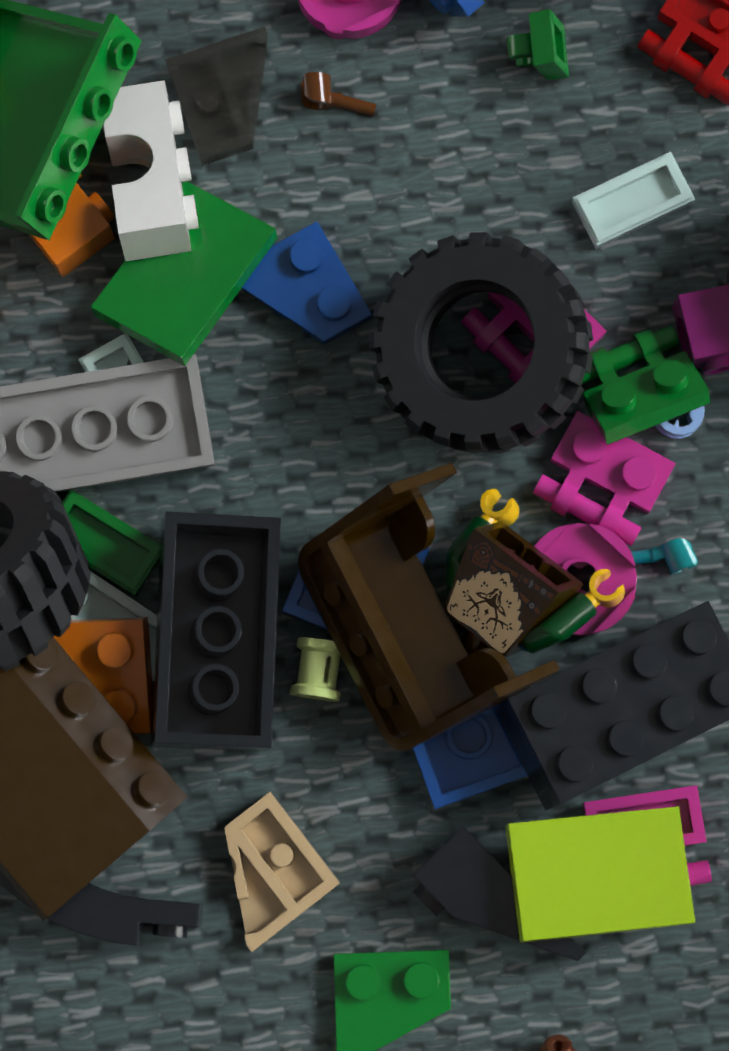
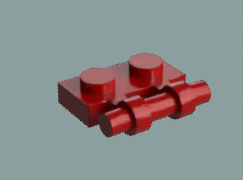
M667 0L659 11L657 19L673 29L665 40L648 29L638 43L637 48L654 58L652 64L666 73L668 69H671L695 85L693 91L706 99L711 95L729 106V80L723 77V74L729 67V0ZM688 39L714 55L708 66L682 51Z

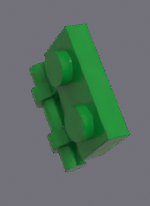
M671 325L652 332L649 328L632 335V341L608 351L600 347L589 352L593 357L590 373H585L581 385L596 379L599 386L583 392L585 407L607 445L710 403L709 389L686 351L666 359L663 357L662 352L679 346L677 334ZM642 361L644 368L622 377L617 376L615 371Z

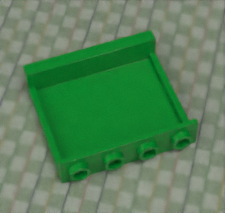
M0 0V226L50 240L58 221L63 217L69 197L82 170L88 164L90 152L105 120L112 112L114 100L128 70L131 69L136 60L137 51L142 42L116 14L108 13L104 24L10 0Z

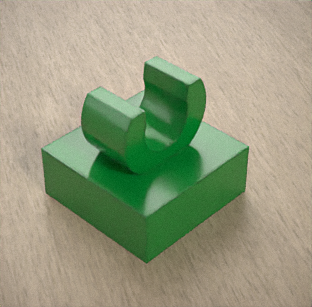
M550 9L529 13L530 33H519L507 37L508 58L510 60L516 59L517 67L534 65L546 80L569 78L564 25Z

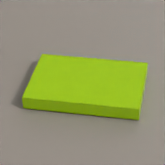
M679 806L509 823L505 826L520 943L696 923Z

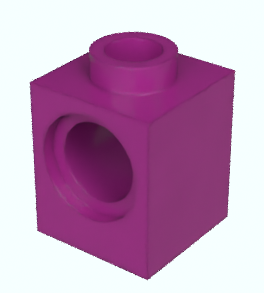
M729 284L678 295L672 310L682 351L687 352L696 368L702 367L704 375H714L729 371Z

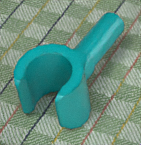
M683 538L670 540L658 547H652V549L631 551L635 565L655 563L665 559L670 575L682 572L681 570L687 567L690 569L698 564L691 543Z

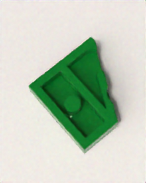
M449 950L334 954L337 1051H376L451 1009Z

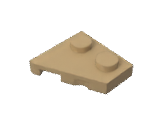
M272 792L267 793L224 827L234 870L237 898L240 902L246 945L251 952L340 884V881Z

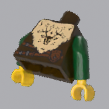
M489 489L482 494L480 507L483 514L480 517H472L448 548L446 554L447 588L450 593L445 608L448 615L467 629L461 638V642L468 655L483 648H491L507 657L520 651L536 653L568 639L596 615L595 608L598 605L606 608L618 605L625 595L624 585L618 587L611 595H601L597 592V588L601 582L610 577L611 572L608 569H599L590 578V591L585 595L580 593L579 591L583 586L581 581L508 527L519 516V506L514 498L508 500L502 510L492 511L493 506L501 497L497 489Z

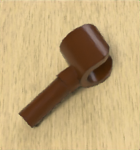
M309 72L303 76V81L301 82V102L306 108L324 110L333 107L371 117L374 116L375 103L346 96L343 93L331 92V76L329 74Z

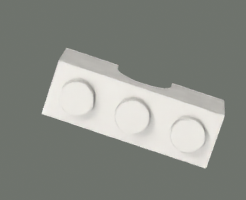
M165 80L120 87L114 100L112 112L104 122L105 138L112 166L141 164L150 168L143 177L136 181L112 185L118 235L125 261L192 251L189 230L199 228L194 195L183 196L181 182L191 181L192 177L187 147L176 149L175 135L185 134L180 101L169 102Z

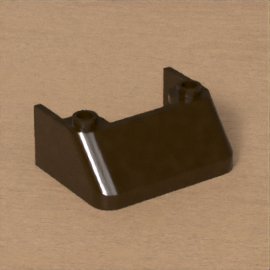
M453 463L387 485L302 547L298 558L302 580L378 730L391 747L400 751L409 750L499 705L507 698L530 688L560 670L556 661L552 660L516 677L509 662L500 652L491 648H483L468 655L417 556L430 547L435 537L434 518L423 496L457 473Z

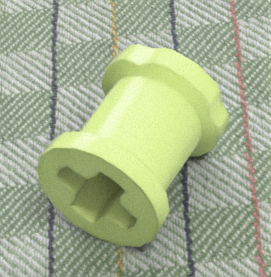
M299 637L296 646L301 649L297 684L290 686L289 694L302 698L340 702L341 693L336 690L341 655L334 641Z

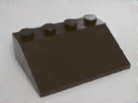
M54 637L48 641V648L34 657L32 654L19 660L20 666L6 672L2 668L0 669V870L43 921L145 836L187 798L186 794Z

